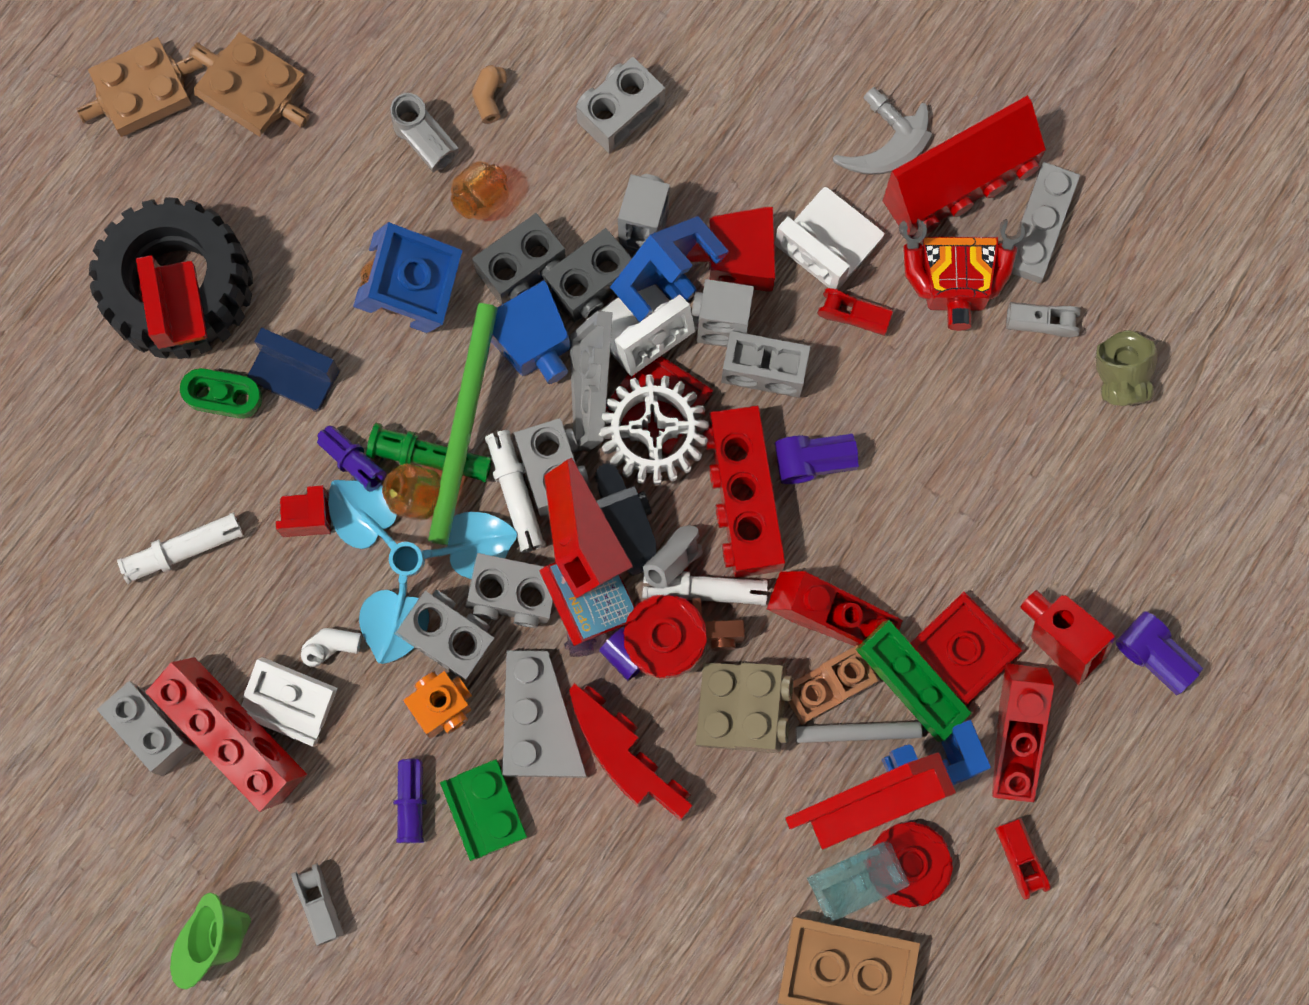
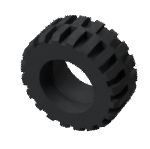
M166 197L164 204H157L154 199L142 202L143 208L135 212L130 207L121 213L124 219L117 225L113 221L109 223L104 229L108 235L105 241L97 240L93 249L98 260L90 261L89 275L94 280L90 284L93 298L98 302L97 308L124 341L128 340L135 349L143 353L150 350L155 357L167 359L169 353L173 352L178 359L190 358V350L198 349L201 354L212 350L211 342L219 338L223 343L231 336L228 328L232 324L240 326L245 318L241 307L250 306L252 293L248 286L253 284L252 271L248 266V257L235 233L228 224L224 223L219 214L212 209L205 211L201 203L192 200L186 201L185 206H183L178 198ZM173 251H191L200 254L207 262L206 275L199 288L207 338L159 349L148 334L144 304L138 294L140 280L136 258L152 255L157 259Z

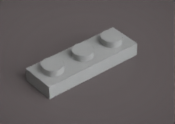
M1046 162L1042 163L1021 219L1025 227V235L1020 242L1014 245L1017 247V254L1012 274L1039 284L1041 283L1080 174Z

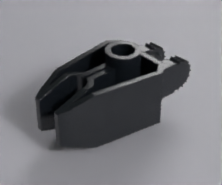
M603 463L602 466L596 469L597 472H595L594 476L601 499L596 502L633 566L627 572L634 576L644 572L643 566L656 554V540L647 519V515L652 514V510L644 491L638 493L635 486L626 489L622 476L618 474L619 470L616 469L617 466H613V463Z

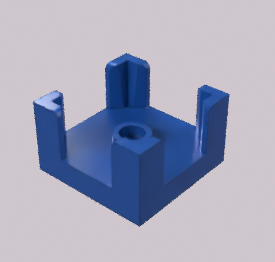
M699 216L650 234L610 286L639 322L651 315L652 309L638 291L657 284L670 301L678 295H681L687 302L693 297L696 287L684 273L688 272L692 267L691 262L686 256L696 243L699 244L715 264L720 263L729 252Z
M388 222L373 233L369 251L377 250L369 280L359 287L353 307L369 313L385 308L415 319V321L410 323V327L428 333L443 325L462 250Z
M971 720L954 726L952 728L953 733L945 741L941 742L948 760L942 761L953 785L991 769ZM908 744L889 752V756L881 760L886 772L918 758L913 746Z

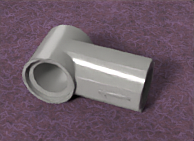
M403 93L392 101L390 111L396 135L408 142L432 172L442 170L449 165L459 153V148L427 112L423 100L415 94ZM406 112H413L418 115L417 119L412 122L402 121L400 116Z

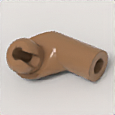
M488 65L483 68L472 90L474 102L484 124L493 123L501 117L493 95L496 88H502L504 83L507 82V74L502 67Z

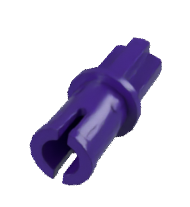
M331 425L318 433V445L338 462L337 467L340 471H348L369 492L380 487L382 483L375 477L377 476L384 481L386 472L364 454V448L360 444H353Z
M402 759L398 762V800H393V805H397L396 843H424L423 805L427 804V800L423 799V762L419 759Z

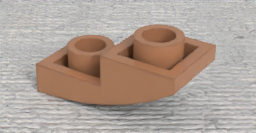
M858 645L793 681L792 699L788 703L801 725L878 682L870 665L855 650Z

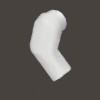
M333 628L321 629L302 646L301 659L307 666L316 667L336 651L358 654L362 634Z

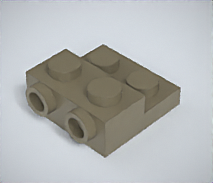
M703 662L695 745L705 748L780 753L781 743H787L789 738L790 724L789 718H784L785 701H791L793 677L787 676L788 671L783 665L755 663L733 665Z

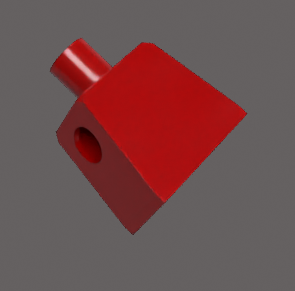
M773 207L745 210L709 218V229L729 252L720 263L715 264L699 244L696 243L686 258L690 262H709V280L754 286L753 290L772 292L775 281Z
M1035 590L1020 606V609L1035 621L1031 635L1033 641L1076 684L1080 685L1108 657L1115 635L1068 596L1062 595L1052 604L1038 590Z

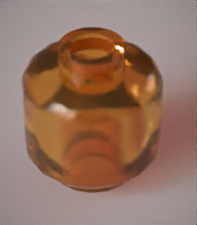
M483 161L471 163L451 183L452 195L450 197L454 208L463 217L468 219L484 220L489 218L509 197V187L505 172L495 164L490 165Z
M409 463L399 465L387 475L383 483L382 494L387 507L398 516L419 521L431 518L439 498L441 477L436 471Z

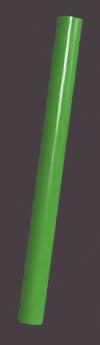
M478 303L430 527L428 542L448 545L498 311V307L486 303Z

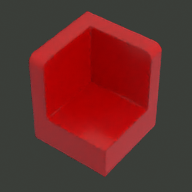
M323 485L307 486V494L282 496L280 498L281 521H276V530L282 537L331 534V517L328 505L329 493Z

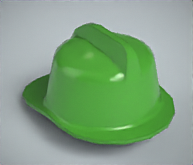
M205 894L198 903L195 912L181 930L173 947L170 971L175 985L178 988L187 990L194 987L210 967L226 964L236 959L251 923L250 916L233 907L222 905L217 894Z

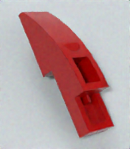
M574 683L569 691L575 715L583 736L606 774L637 807L650 795L678 820L682 821L692 809V805L687 801L691 794L675 780L671 779L667 784L655 774L659 767L642 752H639L636 757L630 753L639 742V737L634 734L638 727L620 712L615 717L602 707L606 700L589 685H586L582 690Z

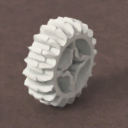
M647 375L645 387H640L639 381L633 378L630 380L631 393L622 386L616 389L621 402L612 398L606 400V406L614 413H602L601 418L610 427L601 428L599 435L604 436L603 439L612 440L602 446V451L604 454L617 451L610 460V464L613 463V466H619L625 461L627 464L622 472L624 477L628 478L634 469L639 470L638 483L643 484L645 482L646 473H654V484L660 485L661 472L665 471L671 481L677 480V472L675 470L677 465L685 473L691 471L690 463L686 457L694 461L701 459L702 454L693 446L703 447L707 445L708 439L697 433L708 430L709 424L704 420H695L705 413L704 406L690 408L697 399L695 392L688 393L685 397H682L681 394L685 384L678 382L674 389L671 390L668 388V376H663L661 386H654L653 375ZM657 400L669 403L682 414L685 421H678L677 418H667L659 410ZM645 401L646 412L644 416L639 420L629 421V425L620 426L625 414L636 404ZM651 412L654 413V422H657V427L665 429L664 432L659 430L656 448L653 446V437H650V432L642 430L643 427L648 429V423L651 422ZM678 434H687L682 447L673 455L662 459L663 443L670 438H677ZM621 438H630V441H640L648 448L650 460L633 454L625 446Z

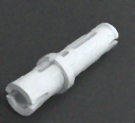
M509 430L498 431L497 434L502 446L501 448L498 438L493 433L485 437L496 469L493 472V476L496 482H500L512 523L517 533L520 552H531L533 548L529 534L533 547H536V549L544 547L546 543L543 540L523 478V474L526 471L523 463H518L510 437L511 433Z
M234 512L162 543L159 539L153 541L150 548L123 559H118L117 563L121 574H125L123 576L124 580L129 584L158 570L167 572L172 569L171 565L238 537H243V532L239 522L236 521L237 518Z
M682 571L681 575H678L665 588L643 587L642 598L654 595H670L684 598L687 601L692 600V598H701V601L766 606L767 595L750 594V590L767 591V580L690 576V572ZM644 575L643 583H648V582H646L645 575Z

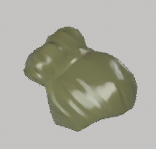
M1126 330L1114 334L1097 346L1095 359L1097 371L1103 381L1101 387L1103 400L1112 405L1131 406L1148 402L1153 397L1154 387L1150 379L1154 374L1158 356L1154 341L1143 337L1137 332Z

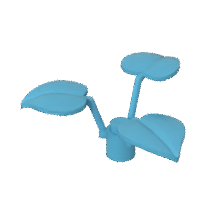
M334 480L330 485L329 512L339 537L352 547L366 549L374 544L379 535L391 549L389 554L391 568L397 574H400L398 579V595L390 590L377 591L365 600L360 610L359 624L362 635L371 648L376 661L380 664L395 661L414 649L413 646L394 633L419 599L417 597H406L407 579L409 576L418 574L423 569L425 559L450 554V563L455 572L471 579L477 553L505 559L517 538L515 529L502 519L487 513L471 511L454 516L448 547L422 551L411 542L397 544L384 530L394 524L398 511L396 499L389 489L380 485L376 490L369 492L359 481ZM428 609L422 610L418 615V624L424 631H427L429 624Z

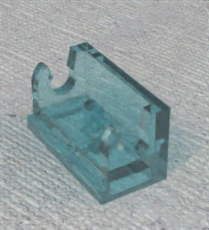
M890 842L879 843L807 877L826 918L830 916L832 921H836L910 886Z

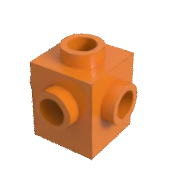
M445 671L439 675L436 672H431L424 676L414 685L417 690L403 699L430 739L443 730L447 734L457 730L468 721L465 715L472 710L466 702L472 695L459 676L451 680ZM447 698L446 703L442 707H436L438 700Z

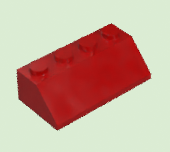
M1029 96L1021 98L892 170L882 201L898 226L902 221L907 222V234L914 235L918 230L917 219L919 218L926 225V234H928L940 225V220L951 214L953 217H958L973 207L975 200L984 195L987 199L996 196L1007 187V182L1016 177L1024 180L1033 175L1040 168L1039 163L1046 148L1033 103Z

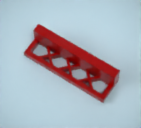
M939 752L908 762L785 817L789 829L811 822L823 850L956 794V791Z

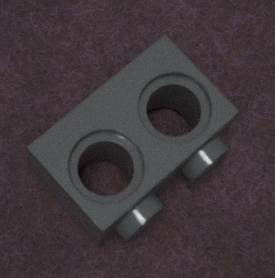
M535 213L475 255L472 260L475 272L502 305L541 281L543 274L565 259L566 254L562 244L539 215ZM536 246H542L548 250L544 256L538 258L528 254L529 250ZM503 269H512L516 272L515 276L510 280H500L496 277L497 273Z
M605 228L543 274V278L548 285L552 297L575 323L582 317L588 319L602 308L603 301L615 293L610 286L632 258L608 229ZM612 261L618 265V268L613 272L606 273L599 270L598 266L602 262ZM580 284L587 288V291L581 296H572L566 292L570 286Z

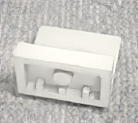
M824 187L794 221L787 216L778 226L774 245L828 288L838 290L881 242L884 232L829 188Z
M655 285L638 291L652 309V314L641 322L637 320L619 297L599 310L613 312L610 353L631 376L695 332L690 304L681 295L670 301Z

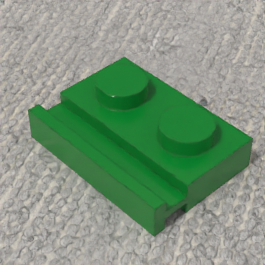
M497 759L440 782L471 862L528 839Z

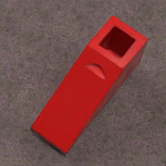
M567 459L544 475L555 562L575 598L588 593L632 568L633 566L573 459Z
M780 571L766 608L797 625L853 646H859L884 621L890 620L898 630H900L903 621L806 571Z
M1006 663L999 703L992 787L993 798L1033 803L1035 801L1054 690V683L1047 668Z

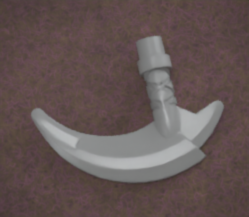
M875 87L871 88L863 98L871 105L870 108L875 113L880 114L885 121H888L889 125L896 131L894 136L885 146L871 154L858 157L835 155L833 162L845 169L861 174H884L892 172V170L916 158L926 147L932 133L927 131L928 111L925 103L920 104L915 116L902 117L897 109L891 106L889 98L885 94H881Z

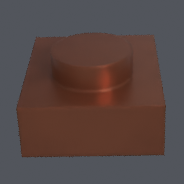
M692 598V605L698 609L701 615V598ZM744 620L705 622L707 644L711 645V650L735 649V643H743Z

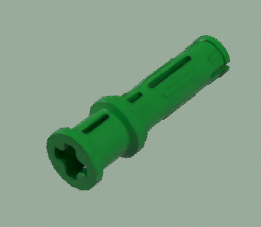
M376 422L370 433L366 456L371 459L379 456L399 461L402 467H411L415 463L443 471L448 447L419 440V435L412 431L404 434L384 429L381 423ZM467 452L463 476L486 483L491 469L492 457Z

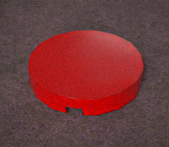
M654 595L638 603L628 615L624 629V647L632 663L646 675L659 679L677 678L692 670L703 656L707 644L706 625L698 609L686 599L670 595Z
M915 822L896 824L881 832L871 845L867 859L869 879L877 893L892 904L905 908L924 906L939 898L949 885L953 870L952 857H950L948 846L943 837L929 826Z

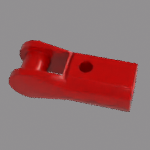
M827 288L824 290L823 295L826 300L824 306L819 307L817 311L820 317L885 336L893 309L858 299L837 289ZM840 305L852 307L851 313L839 311Z
M1022 818L996 827L995 830L1022 898L1027 900L1030 898V893L1041 889L1044 892L1050 891L1048 878L1035 853ZM1030 861L1035 873L1023 877L1019 865Z

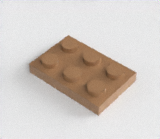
M793 917L777 1003L783 1005H910L920 943Z

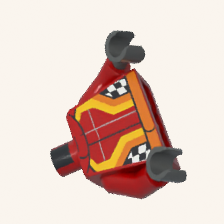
M919 218L917 219V232L914 235H908L907 222L902 221L899 225V232L907 240V244L903 246L906 279L920 298L926 299L930 310H947L948 329L956 331L970 329L972 327L971 311L984 310L989 300L999 296L1011 277L1017 254V247L1014 245L1020 242L1025 235L1023 223L1020 221L1019 231L1016 235L1008 236L1005 234L1008 220H1003L999 226L1003 243L998 244V237H925L927 228Z

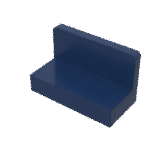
M261 327L254 341L260 352L247 377L252 379L259 387L318 412L340 372L334 359Z

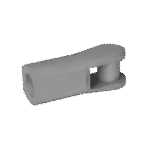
M1010 302L1007 309L1006 329L1045 333L1061 337H1076L1079 335V328L1076 327V317L1080 316L1081 309L1074 306H1046ZM1050 316L1060 317V324H1050Z
M687 525L678 528L666 545L643 566L646 582L656 588H665L688 564L702 555V546L696 541L699 537L697 527Z
M318 863L312 865L313 870L300 875L296 871L291 876L316 946H320L344 936L323 873ZM318 886L322 897L309 902L306 890Z

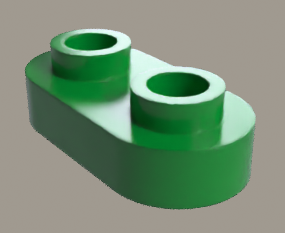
M198 368L189 371L180 383L181 397L189 407L197 411L245 419L253 416L262 404V393L252 379L246 376ZM209 387L210 391L207 396L197 397V392L200 388ZM239 395H249V399L245 404H236V399Z

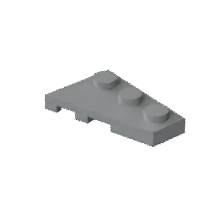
M595 312L569 336L573 433L579 451L589 452L602 443L604 436L599 435L600 429L607 427V424H605L601 417L602 413H605L613 312Z
M507 650L504 777L587 778L548 651Z

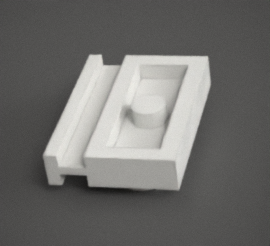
M261 657L256 660L243 696L242 707L258 724L314 746L319 740L318 736L325 724L338 688Z

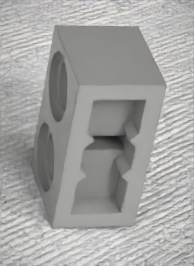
M632 57L624 65L622 63L615 65L608 72L605 81L596 89L590 88L583 93L576 106L577 123L610 154L665 105V87ZM629 86H636L641 89L637 94H628L623 90ZM600 111H609L613 114L611 118L605 120L599 119L595 115Z
M643 174L641 177L630 175L618 216L619 244L623 248L638 251L650 234L665 229L669 215L670 184L664 183L661 178L650 174Z
M705 279L703 293L695 292L692 308L694 327L698 329L697 343L727 347L730 331L747 334L754 286Z
M730 331L721 383L800 398L810 346Z
M561 418L514 432L540 517L549 515L544 475L567 459L572 458L575 462L572 453L579 451L572 428L564 430ZM551 440L559 445V449L553 455L545 456L537 451L538 446L544 441ZM585 466L577 467L587 486L591 489Z
M477 553L465 608L474 609L473 615L485 619L497 620L498 614L514 617V624L529 628H538L539 623L546 624L550 618L553 600L539 571L544 567ZM486 579L496 580L501 585L502 594L496 598H487L481 593L479 584ZM527 587L537 589L542 596V603L535 607L527 606L521 600V590Z
M435 590L431 595L424 591L394 634L455 676H459L461 680H466L494 639L493 636L487 633L490 626L469 613L467 618L453 610L456 603L442 592ZM431 609L438 613L440 626L435 632H426L420 628L418 615L422 610ZM464 632L473 638L474 649L470 655L461 656L453 649L452 642L457 633Z
M131 681L127 682L97 709L152 773L164 776L194 749V746L148 696L145 690Z

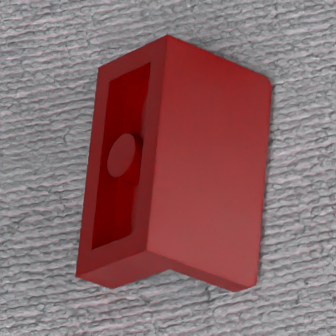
M152 255L136 258L148 334L155 345L161 349L206 339L205 320L196 269L193 262L185 261L159 266Z

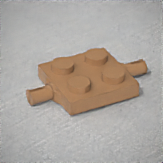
M238 32L226 49L218 54L211 52L199 42L195 43L194 47L191 48L189 57L194 58L207 67L206 73L194 87V95L259 137H261L272 122L282 116L299 126V128H303L304 123H307L310 114L291 103L294 93L304 82V73L250 38Z
M156 37L87 69L96 86L97 99L79 108L77 107L76 110L83 123L105 113L112 120L120 137H123L192 105L184 90L183 77L204 67L200 62L191 57L175 63L174 59L166 53L159 38Z

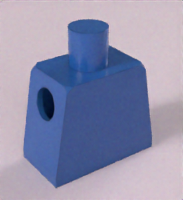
M544 280L498 307L491 343L520 375L526 376L539 369L547 383L552 384L562 379L568 373V369L559 356L570 349V342L551 292Z

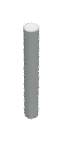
M920 722L796 726L795 734L796 743L913 739L922 737V727Z

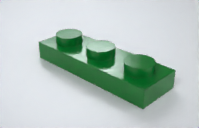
M890 620L884 621L855 649L937 742L945 741L953 733L952 728L961 724L971 714L970 710Z

